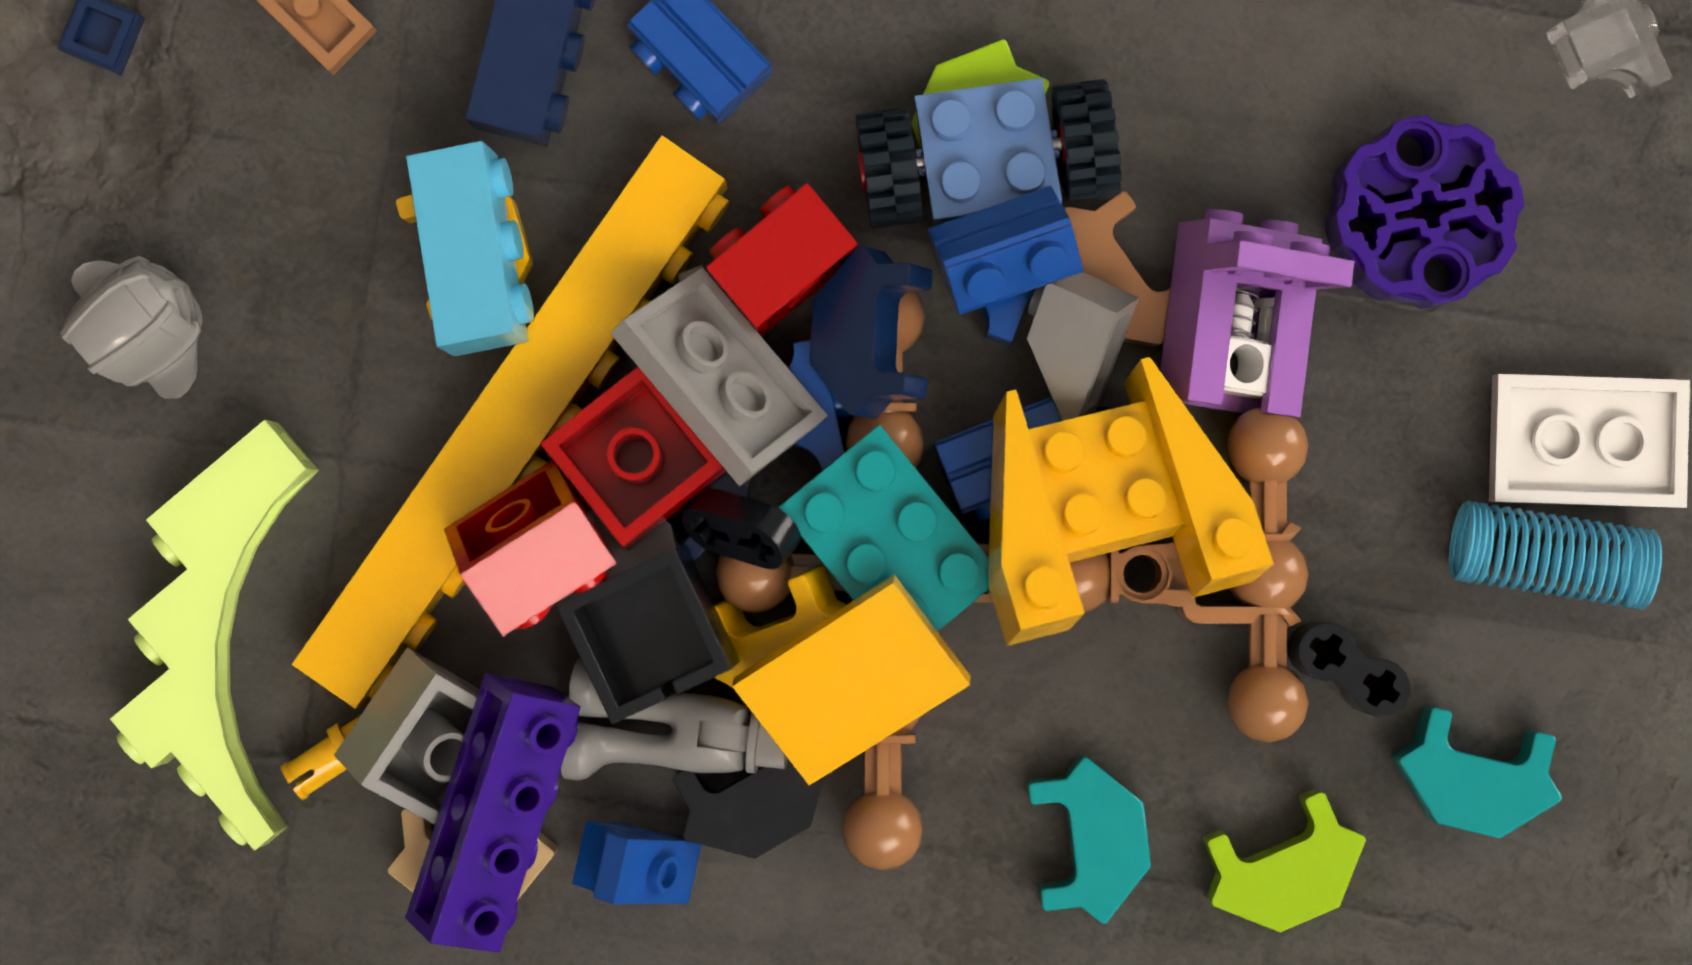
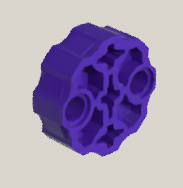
M1427 115L1397 121L1368 144L1361 145L1350 153L1332 180L1334 193L1331 211L1325 219L1326 235L1330 249L1342 259L1354 261V285L1380 302L1391 299L1402 303L1414 304L1419 309L1433 308L1466 297L1471 289L1480 285L1487 278L1500 274L1517 248L1514 236L1517 218L1525 206L1519 176L1507 169L1501 158L1497 155L1495 141L1483 131L1468 123L1455 126L1443 122H1435ZM1399 137H1411L1421 145L1423 160L1420 166H1410L1399 158L1397 153ZM1465 166L1470 168L1463 175L1455 190L1441 191L1440 185L1456 182L1462 169ZM1366 187L1375 190L1382 198L1397 194L1401 195L1398 196L1397 202L1385 204L1377 194ZM1481 191L1484 195H1494L1496 206L1490 209L1486 205L1477 206L1475 195ZM1419 204L1422 208H1433V210L1444 207L1450 208L1429 222L1422 218L1414 219V217L1402 220L1396 219V217L1403 215ZM1356 217H1359L1361 221L1371 220L1373 231L1363 236L1362 232H1351L1349 222ZM1461 223L1465 227L1464 229L1448 232L1450 230L1449 225ZM1406 234L1407 241L1392 244L1384 260L1378 257L1387 246L1390 237ZM1428 260H1437L1447 267L1450 274V282L1444 292L1433 290L1426 283L1424 267Z

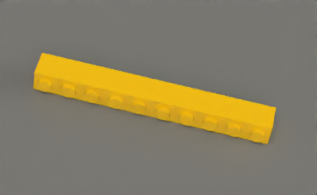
M661 135L540 308L533 322L526 328L529 342L516 344L296 657L292 663L294 667L351 707L357 709L367 705L374 697L408 646L414 651L421 647L438 622V619L430 614L444 594L453 599L465 585V581L459 574L444 528L548 463L540 458L545 451L540 443L583 410L577 406V403L591 384L600 389L611 376L621 359L613 353L619 343L610 333L622 320L651 302V297L663 280H666L671 285L675 283L679 278L678 274L685 270L693 256V253L686 247L701 227L705 231L710 232L724 214L730 201L723 197L728 186L722 176Z

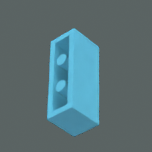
M483 141L406 156L436 346L455 357L529 342L526 323L533 322L534 310L527 285L525 283L519 284L515 260L523 259L524 250L521 233L516 221H509L505 197L513 195V182L506 159H498V155Z

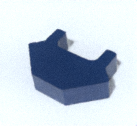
M859 245L813 298L810 365L850 415L877 419L893 400L924 399L927 395V379L925 377L897 371L896 350L899 302L903 295L908 292L929 291L932 288L933 272L931 269L910 263H894L886 252Z

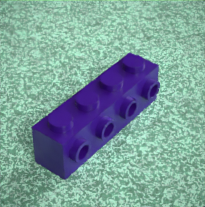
M489 673L484 674L405 919L430 944L500 953L507 930L513 926L518 911L517 899L526 872L531 868L537 856V839L547 809L552 806L557 795V778L567 748L574 742L578 731V715L581 706L553 686Z

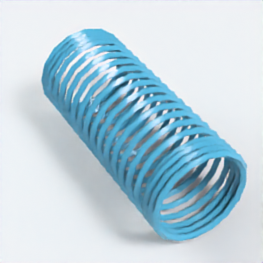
M1467 500L1459 508L1454 520L1449 545V572L1454 581H1466V583L1474 581L1477 585L1484 581L1487 586H1492L1496 583L1498 588H1503L1507 584L1510 590H1514L1518 586L1521 592H1525L1529 588L1532 593H1537L1541 590L1543 595H1548L1552 592L1555 597L1563 594L1566 599L1575 596L1579 601L1586 597L1588 602H1594L1597 599L1600 604L1609 602L1611 606H1616L1620 603L1623 608L1643 610L1651 603L1656 593L1662 566V545L1655 529L1635 528L1634 526L1625 528L1623 524L1613 526L1611 522L1602 524L1600 521H1593L1591 523L1589 519H1582L1581 521L1577 517L1568 519L1566 515H1561L1557 518L1555 514H1548L1547 516L1544 512L1534 514L1532 510H1526L1523 513L1521 508H1515L1512 511L1509 506L1501 509L1498 505L1489 507L1487 503ZM1493 511H1497V514H1496L1495 518L1493 519V513H1492V512H1493ZM1504 513H1508V514H1509V515L1507 516L1506 520H1505V518H1504ZM1516 514H1519L1520 517L1518 518V520H1517V522H1516L1515 515H1516ZM1527 516H1530L1531 519L1527 523ZM1538 518H1542V519H1543V520L1540 522V524H1539V522H1538ZM1549 520H1554V522L1550 526ZM1499 523V539L1495 553L1494 571L1489 579L1494 535ZM1572 523H1576V524H1577V525L1574 527V529H1573ZM1511 524V538L1506 555L1505 574L1501 581L1500 570L1504 557L1506 534ZM1522 526V540L1517 558L1516 577L1512 583L1511 573L1516 556L1517 536ZM1533 528L1534 539L1528 560L1527 580L1523 585L1522 576L1527 560L1529 535ZM1545 528V541L1539 563V580L1537 585L1534 586V576L1539 559L1540 538ZM1556 530L1557 540L1551 560L1550 583L1546 589L1545 579L1550 563L1552 537ZM1566 532H1568V543L1562 562L1563 539ZM1578 532H1579V545H1578V548H1577V551H1576L1575 560H1574V565H1573L1574 550H1575L1574 541H1575V538H1576V536H1577V534H1578ZM1590 534L1591 544L1585 562L1586 540ZM1602 536V546L1597 560V543ZM1613 537L1614 545L1609 558V543ZM1624 539L1625 544L1620 557V545ZM1562 563L1561 586L1557 591L1556 582L1559 577L1560 567ZM1573 567L1572 589L1570 592H1568L1567 585L1570 580L1571 571ZM1583 571H1584V578H1583V588H1584V589H1583V592L1580 594V593H1579V585H1580V583H1581L1582 575H1583ZM1594 575H1595V581H1594L1595 592H1594V594L1591 596V595H1590V588H1591V586H1592L1593 579H1594ZM1606 579V595L1602 598L1601 591ZM1617 582V597L1614 600L1612 594Z

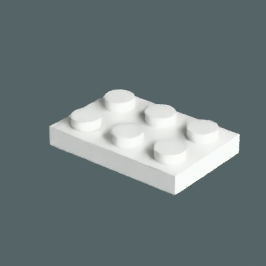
M1521 374L1492 375L1489 502L1687 508L1690 380Z

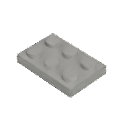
M703 267L622 320L610 333L739 486L788 450L828 417L825 411Z

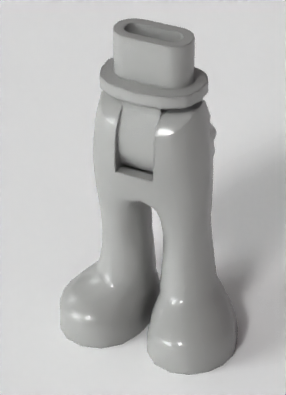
M581 658L577 659L571 675L569 698L581 706L578 716L608 717ZM675 692L666 700L625 718L670 725L673 729L670 734H648L578 722L577 735L572 745L567 748L561 766V773L564 779L579 781L588 779L604 765L611 763L655 765L696 773H731L743 770L746 762V772L756 774L758 766L786 769L788 758L753 713L750 714L748 706L712 695L695 693L677 694Z

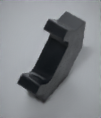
M788 759L786 769L759 767L756 774L748 773L726 787L714 790L704 784L699 773L679 770L674 775L673 781L690 809L683 837L686 841L756 859L811 827L824 777L809 786Z

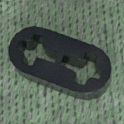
M708 488L703 490L682 515V523L686 532L702 548L764 569L774 570L780 568L801 541L797 525L781 509L720 489Z

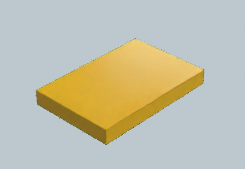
M894 574L734 677L732 687L810 786L970 686L971 676Z

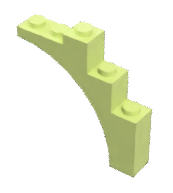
M263 420L146 519L157 533L152 538V542L161 555L173 566L179 567L183 564L187 570L128 619L139 632L134 636V641L143 654L158 666L165 663L169 669L110 718L120 731L116 735L117 742L124 752L136 763L143 764L146 762L150 768L169 763L176 757L181 763L177 767V772L183 782L198 796L203 797L207 794L222 812L218 816V820L225 832L239 845L244 846L248 843L254 851L270 843L288 826L260 787L240 740L230 692V639L239 592L259 544L284 506L319 471L279 422Z

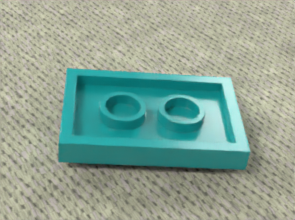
M877 425L778 507L794 521L800 536L853 601L895 574L938 632L989 590V558L880 425Z

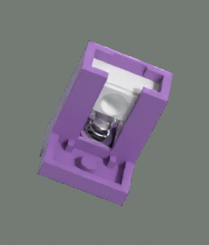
M1218 209L1205 210L1204 219L1179 222L1160 372L1185 405L1243 414L1251 408L1261 406L1262 413L1301 418L1316 290L1351 287L1354 261L1330 257L1329 245L1322 244V239L1299 235V224L1293 222L1261 220L1260 227L1242 224V213ZM1233 352L1238 361L1235 376H1233L1230 369V358Z

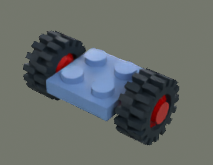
M1042 78L915 96V110L921 149L916 150V157L907 107L855 114L860 151L858 153L862 189L866 195L871 229L922 222V201L918 174L919 177L926 176L933 226L1048 186L1053 188L1060 204H1062L1055 157L1059 160V174L1067 201L1119 194L1121 192L1120 182L1122 181V172L1119 165L1121 164V153L1118 149L1119 134L1115 125V109H1112L1111 91H1109L1107 80L1098 79L1052 86L1051 101L1053 107L1051 109L1054 122L1053 130L1050 129Z

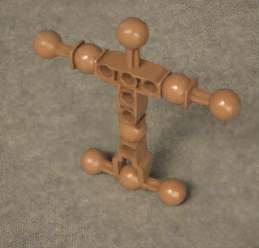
M916 291L904 294L899 302L896 368L898 372L902 373L903 352L915 344L922 333L925 320L923 303ZM893 400L877 419L854 416L845 431L843 441L844 453L877 425H880L911 464L917 468L922 461L925 446L922 429L913 415H911L917 412V404L903 403V400ZM1260 406L1251 408L1238 417L1230 429L1227 442L1231 464L1241 477L1249 481V496L1254 502L1274 563L1254 582L1230 588V591L1241 605H1197L1195 597L1192 598L1174 542L1141 544L1120 551L1071 562L1070 566L1084 612L1093 611L1105 602L1119 603V596H1121L1125 600L1140 603L1174 606L1179 617L1192 623L1249 624V667L1241 671L1230 685L1227 698L1229 717L1237 730L1249 739L1263 743L1283 741L1298 731L1306 719L1309 704L1306 686L1298 674L1287 667V627L1302 621L1291 607L1299 601L1305 592L1309 576L1306 558L1298 546L1291 541L1302 528L1287 521V481L1295 477L1305 464L1309 445L1306 430L1297 417L1262 413ZM978 544L989 558V544ZM791 553L780 568L774 570L764 569L723 555L717 556L714 571L717 588L728 603L741 611L759 613L772 610L784 602L791 592L788 586L789 579L818 565L824 567L834 592H846L815 553ZM1138 555H1143L1150 559L1156 572L1152 585L1141 592H1135L1130 589L1125 583L1123 576L1124 567L1127 562ZM990 589L973 603H994ZM920 717L864 751L863 794L853 800L845 812L841 830L845 847L853 859L866 868L881 871L899 868L912 859L921 845L924 831L921 814L912 800L902 794V744L916 743V735L912 729Z

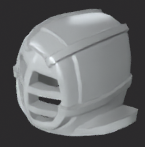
M141 256L128 259L121 264L104 260L87 262L74 270L71 282L74 290L81 298L70 310L60 334L62 339L68 344L73 345L76 351L88 363L87 370L92 374L98 373L103 377L123 383L128 387L149 382L157 394L165 399H176L183 396L196 379L198 337L203 323L202 310L193 296L189 284L166 268L151 263L148 259Z

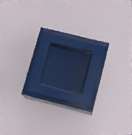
M77 0L57 49L65 54L122 76L145 18L134 11L106 0Z

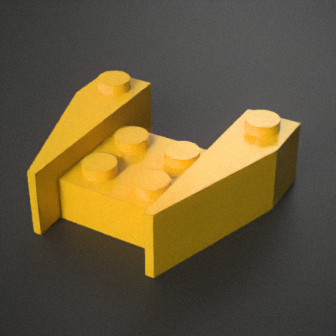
M1150 357L1141 359L1124 382L1130 405L1028 429L1017 391L1012 390L1006 392L993 414L988 585L1007 646L1070 630L1085 614L1071 570V562L1173 537L1192 598L1252 583L1274 565L1253 500Z

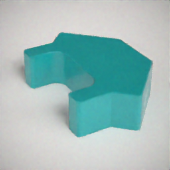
M1424 705L1421 710L1415 740L1391 756L1392 762L1427 818L1437 824L1502 838L1562 800V795L1548 774L1556 738L1542 732L1525 730L1519 754L1515 759L1507 762L1452 749L1448 743L1452 713L1448 710Z
M1080 754L1062 776L1029 779L1026 782L1027 797L1032 804L1056 802L1065 806L1073 865L1072 873L1066 880L1043 883L1038 886L1039 901L1045 911L1082 907L1100 923L1106 924L1151 867L1144 803L1088 757Z

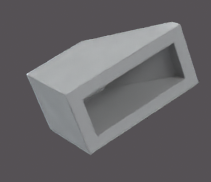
M1084 272L1036 288L1028 308L1029 315L1034 316L1027 340L1062 421L1093 414L1097 411L1139 297Z

